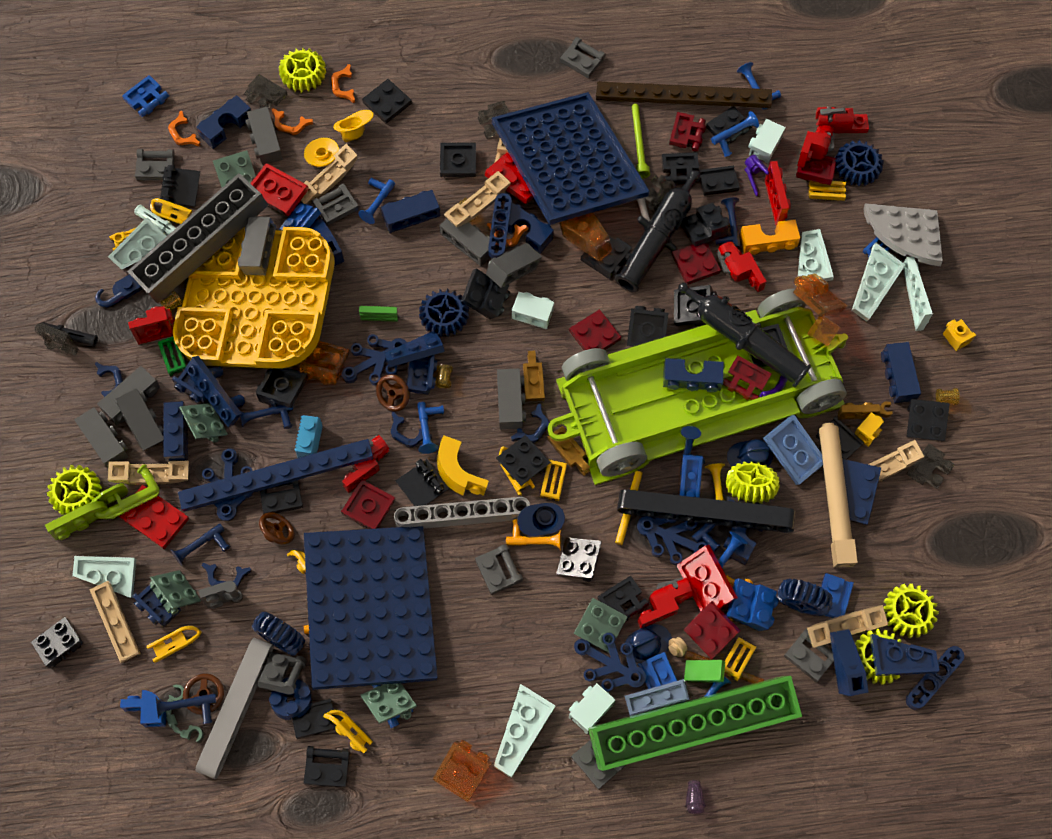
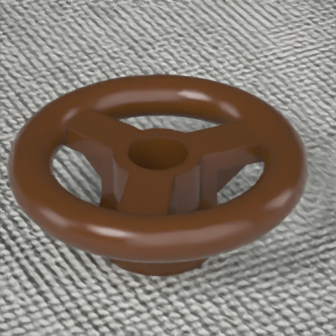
M389 374L383 376L377 383V398L384 408L390 411H400L407 406L410 394L408 386L402 378ZM394 380L397 383L391 385L387 381ZM382 386L387 390L388 402L383 398ZM404 396L402 403L394 406V401Z
M271 512L265 513L260 517L259 527L266 540L282 545L293 541L295 532L291 523L286 518ZM272 518V519H276V520H278V521H280V522H279V523H271V522L267 521L266 519ZM284 527L287 528L289 533L287 538L282 533Z
M198 674L186 683L183 690V699H189L191 687L200 680V689L191 698L201 696L203 692H207V695L214 694L207 687L208 680H210L218 689L216 703L210 706V711L213 712L223 701V684L214 675ZM195 706L187 707L191 712L203 715L202 708Z

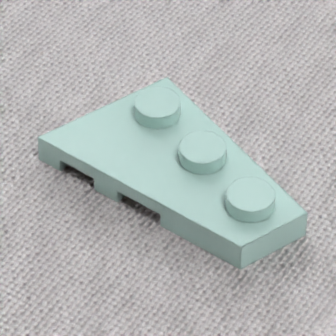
M146 217L108 257L120 269H124L141 260L167 235Z
M821 230L802 232L797 286L833 280L834 276Z
M74 556V577L95 585L110 581L114 592L133 598L136 558Z

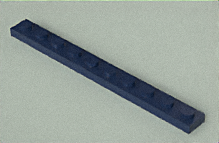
M369 439L361 440L179 491L181 510L186 512L372 460L374 457Z

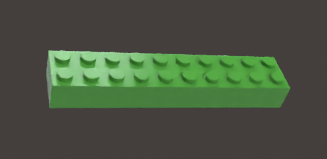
M781 676L589 727L588 731L598 769L604 771L800 718L802 714L792 677Z

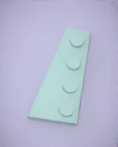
M877 243L872 247L852 311L865 321L871 318L905 266L904 263Z
M908 256L904 261L903 272L916 331H921L929 323L933 313L919 273L918 263H916L914 257Z
M520 684L494 763L496 769L510 778L513 777L555 708L554 704Z

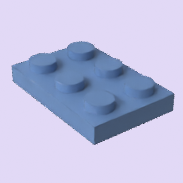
M795 415L789 416L763 438L796 485L801 484L823 465L822 453Z

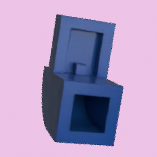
M142 690L141 699L140 696H128L127 699H121L120 708L125 712L141 711L140 724L144 727L166 726V712L162 713L158 719L157 696L154 693Z

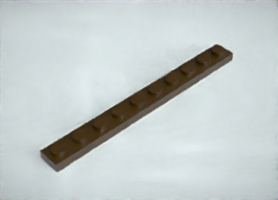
M597 81L596 100L771 108L772 89Z

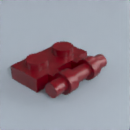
M677 112L669 145L686 148L687 143H691L692 151L697 152L703 142L702 134L706 130V120L701 118L699 122H693L694 115ZM691 130H695V136L690 135Z
M737 355L728 371L734 378L732 381L725 378L723 386L727 387V390L732 393L734 391L742 395L743 399L747 401L759 398L758 395L753 393L754 389L757 388L763 391L772 373ZM739 380L749 384L748 389L738 385Z

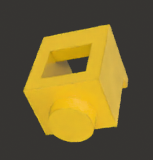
M954 319L947 323V328L943 332V335L955 351L970 344L976 336L962 319L959 321Z
M871 412L854 434L869 447L873 440L882 432L880 427L884 420Z

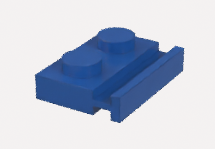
M299 203L279 230L283 231V227L310 228L321 212L318 208Z
M825 573L821 587L827 590L833 597L832 607L825 616L835 618L845 615L854 582H848L845 579Z
M666 652L638 663V666L646 673L645 683L648 689L678 681Z

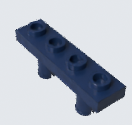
M199 356L192 357L185 370L227 427L233 426L242 414L238 407L245 404L244 397L242 395L231 398L216 380V378H220L223 375V369L220 366L208 369Z

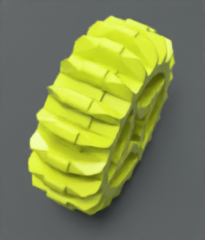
M296 48L295 52L289 51V55H284V59L280 60V78L284 85H287L289 89L293 88L295 92L298 89L301 92L305 89L309 92L310 88L316 90V85H321V81L325 78V62L321 55H318L316 51L312 52L310 48L307 51L304 48L298 51Z
M752 461L751 463H737L736 466H732L731 470L728 471L726 488H728V493L732 494V497H738V501L744 500L746 503L752 502L755 504V502L762 504L763 501L769 502L770 499H774L775 495H777L779 477H777L776 472H773V468H767V465L755 464Z
M70 465L69 470L63 467V473L56 472L58 477L51 478L53 484L48 485V489L51 491L47 492V496L50 498L49 503L53 505V509L64 515L89 504L100 494L99 491L102 490V486L99 484L100 479L96 477L95 472H90L88 467L83 469L81 465H78L75 469L73 465ZM86 481H88L89 489L87 493H85L84 491ZM62 489L65 490V494H64V496H63V497H64L63 501H61V491H62Z
M913 583L909 584L908 588L905 584H902L900 588L895 587L893 592L887 594L888 598L884 600L886 606L883 608L885 612H888L885 614L886 619H890L887 626L893 624L895 626L893 632L899 629L900 636L907 633L908 638L913 637V634L916 638L920 637L921 633L926 635L928 630L934 628L932 623L937 622L935 616L939 614V611L934 609L937 607V603L931 602L934 596L928 597L926 595L928 590L922 592L921 585L914 589ZM909 597L916 599L917 602L912 601ZM897 600H898L899 603H900V604H899V606H900V608H901V613H900V614H897V611H896V602H897ZM922 607L924 608V611H925V619H924V622H923V620L921 619L922 615H921V613H920V609H921ZM910 608H911V609L916 608L913 612H911V613L908 612V613L904 614V613L907 611V609L909 610ZM903 620L910 621L912 625L905 623Z
M876 629L874 633L869 630L867 636L862 634L860 636L861 640L855 642L867 680L872 677L873 684H876L878 679L881 685H884L886 681L892 683L893 678L897 680L900 678V675L876 676L875 669L870 666L874 665L870 635L875 634L885 639H894L895 633L888 636L887 630H884L882 634L879 629ZM870 644L871 655L865 658L866 646Z

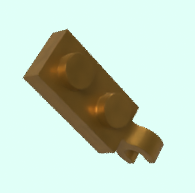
M535 350L528 351V363L523 364L525 401H544L542 362L536 363Z
M870 402L862 405L846 403L841 405L838 411V419H866L871 412L874 415L888 418L893 413L892 411L887 412L884 408H889L891 402H883L881 406L880 404Z
M562 426L553 433L556 435L565 434L567 430ZM547 436V440L570 467L576 465L583 476L590 472V466L584 460L586 453L573 438L555 441L550 436Z

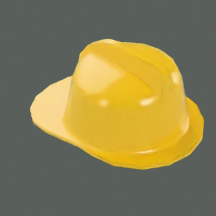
M370 110L358 111L336 122L333 128L340 132L344 142H350L363 135L365 124L371 121L374 114Z

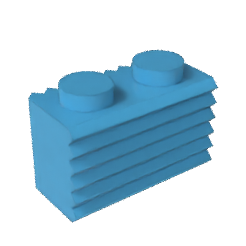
M301 416L299 434H297L296 448L294 449L298 458L318 452L323 427L319 417Z

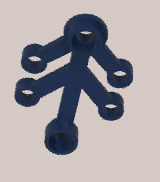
M375 334L369 335L367 338L368 345L370 347L379 346L387 348L383 352L362 348L359 343H354L351 346L352 354L354 356L370 357V359L355 367L344 368L342 371L343 380L346 383H354L357 380V374L375 365L374 372L369 376V380L372 385L376 386L381 379L380 376L386 360L385 352L396 348V345H403L407 342L402 338L387 341L378 339V336ZM376 339V342L371 343L370 340ZM355 348H360L357 352L353 351ZM388 364L386 366L387 375L397 374V365L390 367ZM390 368H394V369H395L394 372H389L388 370H389ZM349 371L353 372L351 375H346ZM373 377L379 378L377 381H372Z
M226 449L221 455L225 463L224 479L233 476V465L238 461L236 451ZM232 453L230 458H226L227 454ZM245 466L241 469V474L248 470H253L251 467ZM211 468L203 470L202 476L206 481L214 482L219 480ZM207 473H212L210 477H206ZM253 493L236 497L233 500L229 499L214 503L217 507L218 517L223 521L234 519L237 514L236 508L246 498L251 497ZM226 508H229L228 513H223Z
M645 516L640 518L637 523V529L639 533L647 536L652 548V555L660 557L664 552L663 546L657 542L656 534L663 538L670 555V562L673 565H677L682 561V555L677 552L674 543L693 550V554L699 550L698 547L708 545L705 542L696 543L677 535L687 530H694L697 522H693V527H690L687 524L689 521H686L671 528L663 529L659 526L668 522L675 523L677 520L653 519ZM649 523L651 527L645 528L643 524ZM660 548L661 553H656L654 549ZM678 556L680 560L674 561L672 557Z
M611 632L603 635V642L608 647L610 657L592 648L591 643L587 640L578 639L575 642L574 649L579 655L588 654L607 665L597 669L590 668L585 670V680L593 681L596 677L618 671L625 676L614 680H603L601 686L605 691H611L614 687L624 684L640 687L645 683L646 673L642 668L637 667L633 654L634 647L631 643H623L620 648L621 652L626 655L628 667L621 664L615 644L616 637ZM607 635L612 636V642L609 643L606 641ZM580 643L585 644V650L581 651L579 649ZM625 645L630 646V652L627 653L624 651ZM588 671L593 672L594 676L592 679L587 677ZM633 673H637L639 675V679L637 681H634L632 679ZM606 681L611 683L610 689L605 687Z

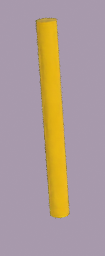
M635 471L630 490L638 491L642 472ZM623 514L615 541L618 545H623L631 515Z

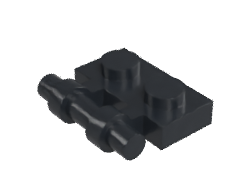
M733 106L706 124V128L713 136H716L743 122L745 117ZM753 126L746 127L725 139L727 144L736 141V138L740 135L743 136L748 133V130Z
M697 152L662 154L663 173H670V176L663 177L664 183L677 185V183L687 182L690 172L693 170L699 171ZM676 172H686V175L677 176Z
M631 576L597 596L598 601L626 615L627 619L625 622L629 621L631 616L636 613L640 614L644 611L645 607L649 606L646 598L640 602L636 598L642 591ZM630 601L632 607L624 611L621 606Z

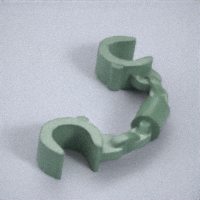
M173 685L175 689H180L182 693L177 698L169 695L170 698L167 702L183 700L184 688L181 685ZM172 710L166 711L167 722L174 732L180 734L182 738L189 740L191 733L198 731L199 736L196 742L200 743L203 740L204 733L202 729L190 725L188 730L180 731L176 726L178 723L174 714L171 715Z

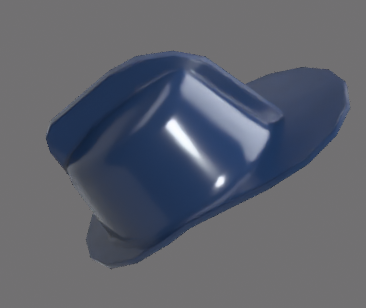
M754 439L731 446L727 453V460L730 466H736L737 463L743 464V462L751 463L752 461L755 464L760 463V465H767L768 467L773 460V452L767 443Z
M540 503L525 507L520 512L517 523L519 529L524 534L539 536L551 534L561 529L565 521V515L560 506L554 503Z
M653 624L633 632L628 636L626 642L631 643L634 647L635 661L642 663L658 654L667 652L669 650V640L672 637L667 628L662 625ZM625 645L627 653L631 650L629 645Z

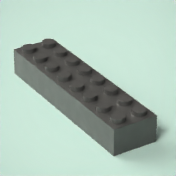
M239 173L127 272L158 304L248 224L249 217H256L269 205L262 194Z

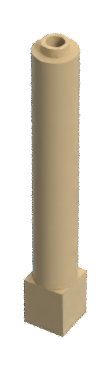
M825 423L819 428L833 542L831 544L833 568L853 567L858 562L855 539H852L839 427L835 426L834 423Z

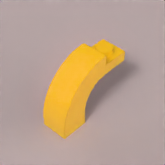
M443 435L437 455V468L442 480L450 489L460 495H464L465 489L476 495H484L489 481L465 472L457 460L462 442Z

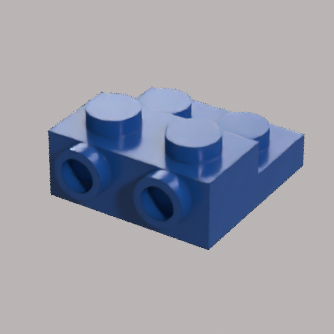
M735 579L733 590L738 598L729 603L726 616L758 631L769 629L774 623L773 609L776 608L779 601L776 597L777 591L761 584L754 585L742 579Z

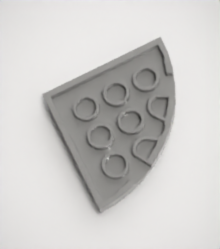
M865 203L864 215L866 221L875 230L874 234L886 246L903 256L909 255L917 258L918 262L941 266L943 259L937 210Z

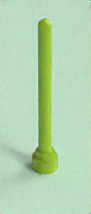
M633 104L632 114L638 157L636 170L640 177L644 179L650 176V167L645 163L638 104Z

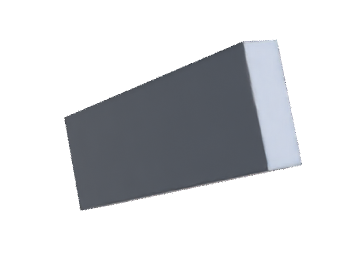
M682 679L626 695L625 699L629 715L634 716L688 701L690 697L685 680Z

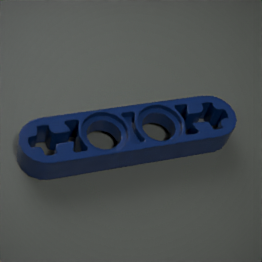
M506 193L498 194L495 199L488 253L492 259L505 253L512 206L511 197ZM502 200L506 201L504 209H501ZM499 215H504L506 217V220L500 222L496 219V217ZM502 231L504 236L497 238L494 236V233ZM496 243L499 244L498 253H494Z
M952 646L938 659V665L946 668V675L940 676L938 673L925 674L906 697V704L909 708L919 710L925 706L964 660V652L961 648ZM957 653V659H954L950 664L946 662L952 656L951 654ZM925 680H930L933 682V690L929 691L925 689ZM922 692L924 695L919 699L920 703L914 704L912 702L914 700L913 697Z

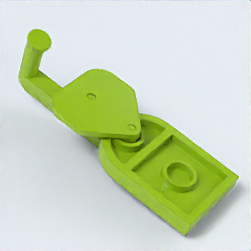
M144 464L138 469L137 473L143 476L148 485L147 488L121 500L129 491L124 483L117 484L101 492L89 504L45 524V527L55 540H64L71 535L70 533L76 530L82 531L89 527L90 523L98 519H113L157 497L160 491L147 465ZM117 500L118 504L107 508L106 504Z

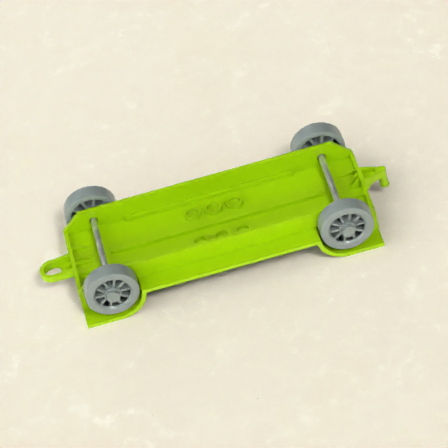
M787 289L769 296L758 306L759 315L756 310L746 312L745 314L752 318V322L755 324L760 323L762 327L779 324L788 350L805 364H811L812 367L795 388L793 383L787 380L782 391L760 397L761 392L773 389L781 376L768 366L761 367L772 373L763 391L757 388L754 389L753 393L758 395L759 398L748 401L743 399L742 395L734 391L733 393L730 392L723 385L721 391L708 392L701 389L689 391L685 388L671 390L668 387H663L665 358L685 359V368L691 374L702 372L704 361L724 362L723 380L727 378L730 381L733 380L734 376L729 374L728 371L737 355L750 362L749 356L744 349L737 350L735 343L709 325L700 326L608 355L605 350L600 348L588 349L571 356L562 365L565 377L556 379L562 399L566 398L571 413L551 420L548 425V434L555 441H564L580 436L589 459L588 465L590 466L591 477L594 485H598L632 474L645 467L651 460L684 450L686 438L682 436L681 429L686 426H693L701 431V436L694 439L693 447L775 422L791 415H796L798 418H809L839 409L841 405L845 404L843 399L846 397L847 392L831 353L837 348L842 349L845 347L848 335L845 333L822 334L812 310L805 308L806 301L799 289ZM739 380L738 385L748 389L749 384ZM561 424L566 426L567 432L565 434L556 435L553 433L554 427Z

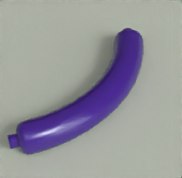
M780 376L777 385L773 389L763 391L759 396L764 397L782 391L787 379Z

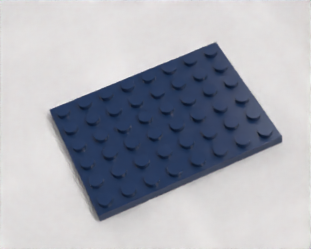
M589 92L492 117V124L549 225L649 196L650 191Z
M423 526L304 533L312 690L436 681L437 668Z

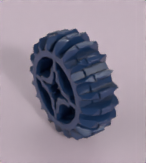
M853 140L850 144L846 143L844 147L839 149L835 157L837 158L835 160L836 172L839 173V178L844 177V182L850 181L851 185L857 183L858 187L861 183L864 186L868 185V182L872 184L875 179L879 178L883 170L884 160H882V154H878L879 149H873L874 144L869 146L867 141L864 144L860 140L857 143Z
M448 288L446 292H442L439 289V293L436 294L432 291V296L426 295V300H422V306L419 308V319L422 320V326H426L427 332H437L440 338L443 334L449 337L451 332L456 335L457 330L462 331L463 326H466L467 319H469V307L461 302L462 295H457L455 290L450 293ZM449 304L454 305L458 310H455V308L450 307ZM430 316H433V318L438 319L440 323L434 321Z
M783 580L778 589L777 598L783 605L807 615H827L833 604V597L827 590L803 580Z
M261 612L255 618L252 625L253 630L259 636L289 655H296L305 643L304 637L296 629L268 612Z

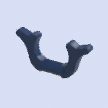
M95 362L98 368V376L112 372L116 383L115 388L123 382L121 371L118 367L103 366ZM112 390L102 391L101 394L105 397Z
M540 403L537 405L536 410L531 412L532 417H537L542 421L540 427L532 435H527L521 428H518L517 433L511 436L512 441L519 440L526 435L534 443L539 441L540 437L548 429L549 421L542 413Z
M392 412L393 425L391 436L393 439L404 444L406 447H414L423 441L422 429H419V434L414 439H409L400 434L397 428L400 424L404 423V418L398 417L395 412Z
M202 563V567L207 571L210 586L226 582L214 579V573L217 570L216 564L208 565ZM239 566L236 567L237 576L233 582H235L237 588L244 576L252 572L250 567L244 569Z

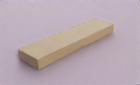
M110 581L90 589L120 663L140 655L139 648Z

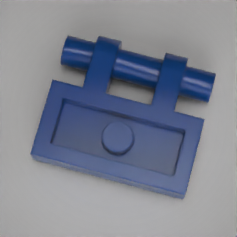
M148 75L123 94L122 97L134 110L141 106L142 109L138 111V114L143 117L153 112L152 109L159 104L162 105L165 99L169 97V94L166 91L159 94L158 92L162 90L161 86ZM151 97L154 98L150 103L146 102Z

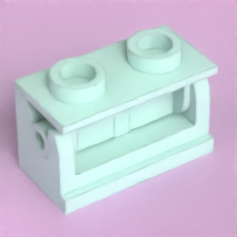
M766 119L764 124H760L757 128L756 138L752 137L748 147L751 148L749 155L751 156L752 152H754L753 155H757L759 159L768 164L783 137L786 127Z
M518 292L512 308V319L547 329L552 312L554 311V302L545 297L533 296L528 292Z
M597 683L594 687L589 686L582 694L584 698L580 702H574L569 708L571 712L569 719L573 718L574 723L586 734L589 733L588 728L595 726L615 703V699Z

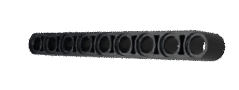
M620 490L617 506L618 512L628 515L783 533L794 531L796 515L794 509L636 490Z

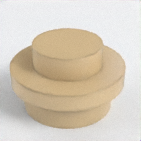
M679 637L669 640V651L674 656H684L685 651H687L686 643Z

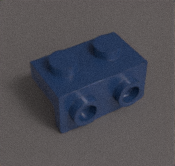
M435 355L409 362L407 376L409 392L429 395L431 388L434 389L436 377H433V371H436L437 360H434Z
M186 370L178 378L175 376L172 378L175 384L174 388L180 393L186 392L196 403L207 404L209 402Z
M149 585L139 595L136 593L133 595L136 600L134 605L141 612L146 610L150 614L148 618L154 625L159 623L164 628L181 609L178 608L179 611L174 615L168 613L163 606L164 604L160 603L161 599L157 598L150 588L151 585Z

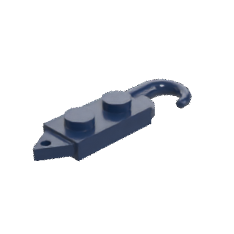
M129 274L113 285L114 297L107 301H102L100 296L104 290L100 289L96 293L95 300L101 307H111L123 299H128L140 292L143 288Z

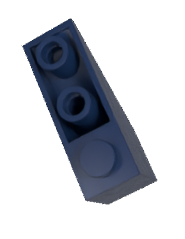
M322 218L315 220L310 229L320 233L329 244L334 254V266L343 263L342 251L333 234Z
M850 630L830 632L839 694L854 696L869 693L866 672Z

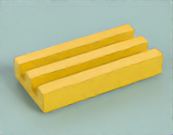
M809 181V198L845 201L846 182L832 181L831 185Z
M549 460L551 463L546 468L540 498L546 497L550 500L555 499V501H559L567 463ZM551 465H555L550 490L547 493L545 491ZM562 467L557 494H553L558 469Z
M738 637L725 660L727 676L735 677L734 680H739L756 646ZM739 644H742L743 647L731 668H728L727 665ZM749 648L750 651L739 671L735 672L734 670L745 650Z

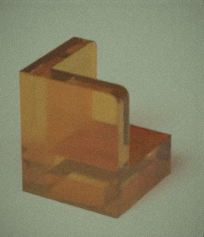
M819 315L807 335L828 346L840 329V326L828 318Z

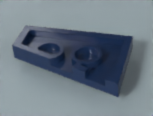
M430 332L385 352V356L389 366L393 367L442 353L445 350L437 332Z
M843 459L850 521L868 525L881 467Z
M875 634L870 635L876 676L939 672L935 650L913 644L900 643L897 640L885 639Z

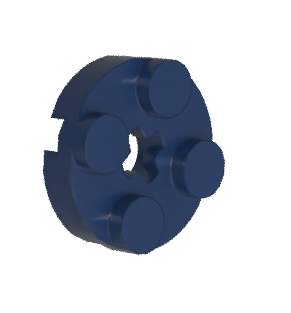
M289 678L283 679V682L285 683ZM297 679L295 683L296 689L293 694L272 691L269 701L274 713L279 718L291 720L292 717L296 716L299 718L310 709L312 704L311 692L305 682ZM294 696L296 700L287 703V698Z

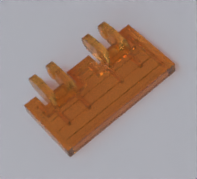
M817 273L808 276H797L794 283L797 287L793 293L821 317L842 312L847 307L844 302L829 290V283L821 276H818Z

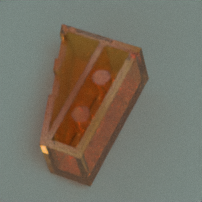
M594 213L559 222L563 237L596 260H602L612 251L609 236Z

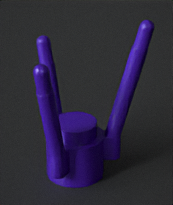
M751 155L745 161L747 167L744 170L748 174L755 196H758L752 172L757 174L762 170L768 175L769 171L757 155Z

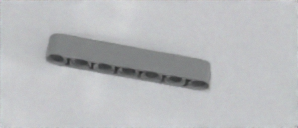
M525 497L402 507L395 511L394 519L397 527L423 526V529L513 521V519H518L521 512L516 507L520 505L530 506V502ZM499 507H504L507 509V511L504 513L497 512V509ZM479 509H485L487 513L484 515H480L477 513V511ZM463 510L467 512V515L461 517L458 515V512ZM442 512L448 514L446 518L438 517V515ZM421 514L428 515L426 520L418 519ZM401 516H407L408 520L405 522L399 521V518Z
M256 638L251 640L198 760L196 772L214 779L218 778L258 687L260 676L273 651V644Z

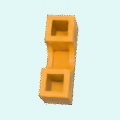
M795 219L779 221L775 229V235L772 236L764 234L760 224L742 226L740 240L743 253L750 252L751 255H755L765 251L775 252L780 249H794L799 244L800 235Z

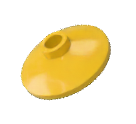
M330 138L315 139L306 146L304 158L311 166H327L334 161L335 157L333 155L339 151L338 144Z

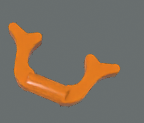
M348 64L345 69L335 72L331 76L332 91L335 96L349 99L352 103H355L353 89L349 91H341L339 89V78L352 77L350 72L351 65Z
M272 109V114L275 116L274 125L278 131L296 135L306 126L313 124L312 119H305L301 116L300 123L297 126L283 125L280 123V120L285 116L284 111Z
M180 111L178 117L168 126L172 138L177 145L193 144L199 147L200 141L196 139V134H192L188 138H181L176 127L180 124L188 123L183 111Z
M488 223L487 226H488V227L490 228V230H491V225H492V224ZM515 225V234L512 238L507 239L506 246H515L521 235L529 227L526 225ZM496 231V232L494 233V236L497 237V238H498V232H499V231Z

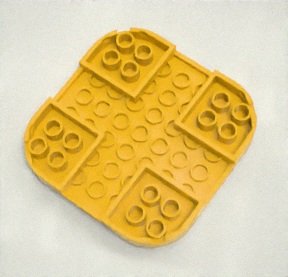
M244 227L189 276L182 307H178L174 321V341L189 360L194 356H199L206 366L288 368L305 360L314 351L319 342L335 264L333 251L321 234L313 229L283 227V231L275 230L266 275H245L238 267V258L241 256L242 251L241 243L245 238Z

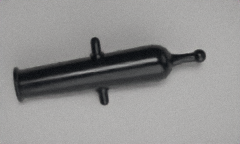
M697 170L690 172V177L682 188H673L665 195L651 221H648L643 216L638 217L637 220L644 227L645 231L620 274L615 275L616 283L629 292H638L639 284L663 249L667 247L671 252L678 250L671 242V237L679 229L693 204L692 196L689 193L695 181L700 178V173Z
M687 283L679 284L678 291L686 294L698 305V314L704 323L735 343L737 350L744 349L792 382L794 388L812 367L811 364H805L761 329L760 323L755 324L752 322V318L737 306H732L728 303L729 297L724 296L722 298L718 295L704 297L690 289Z

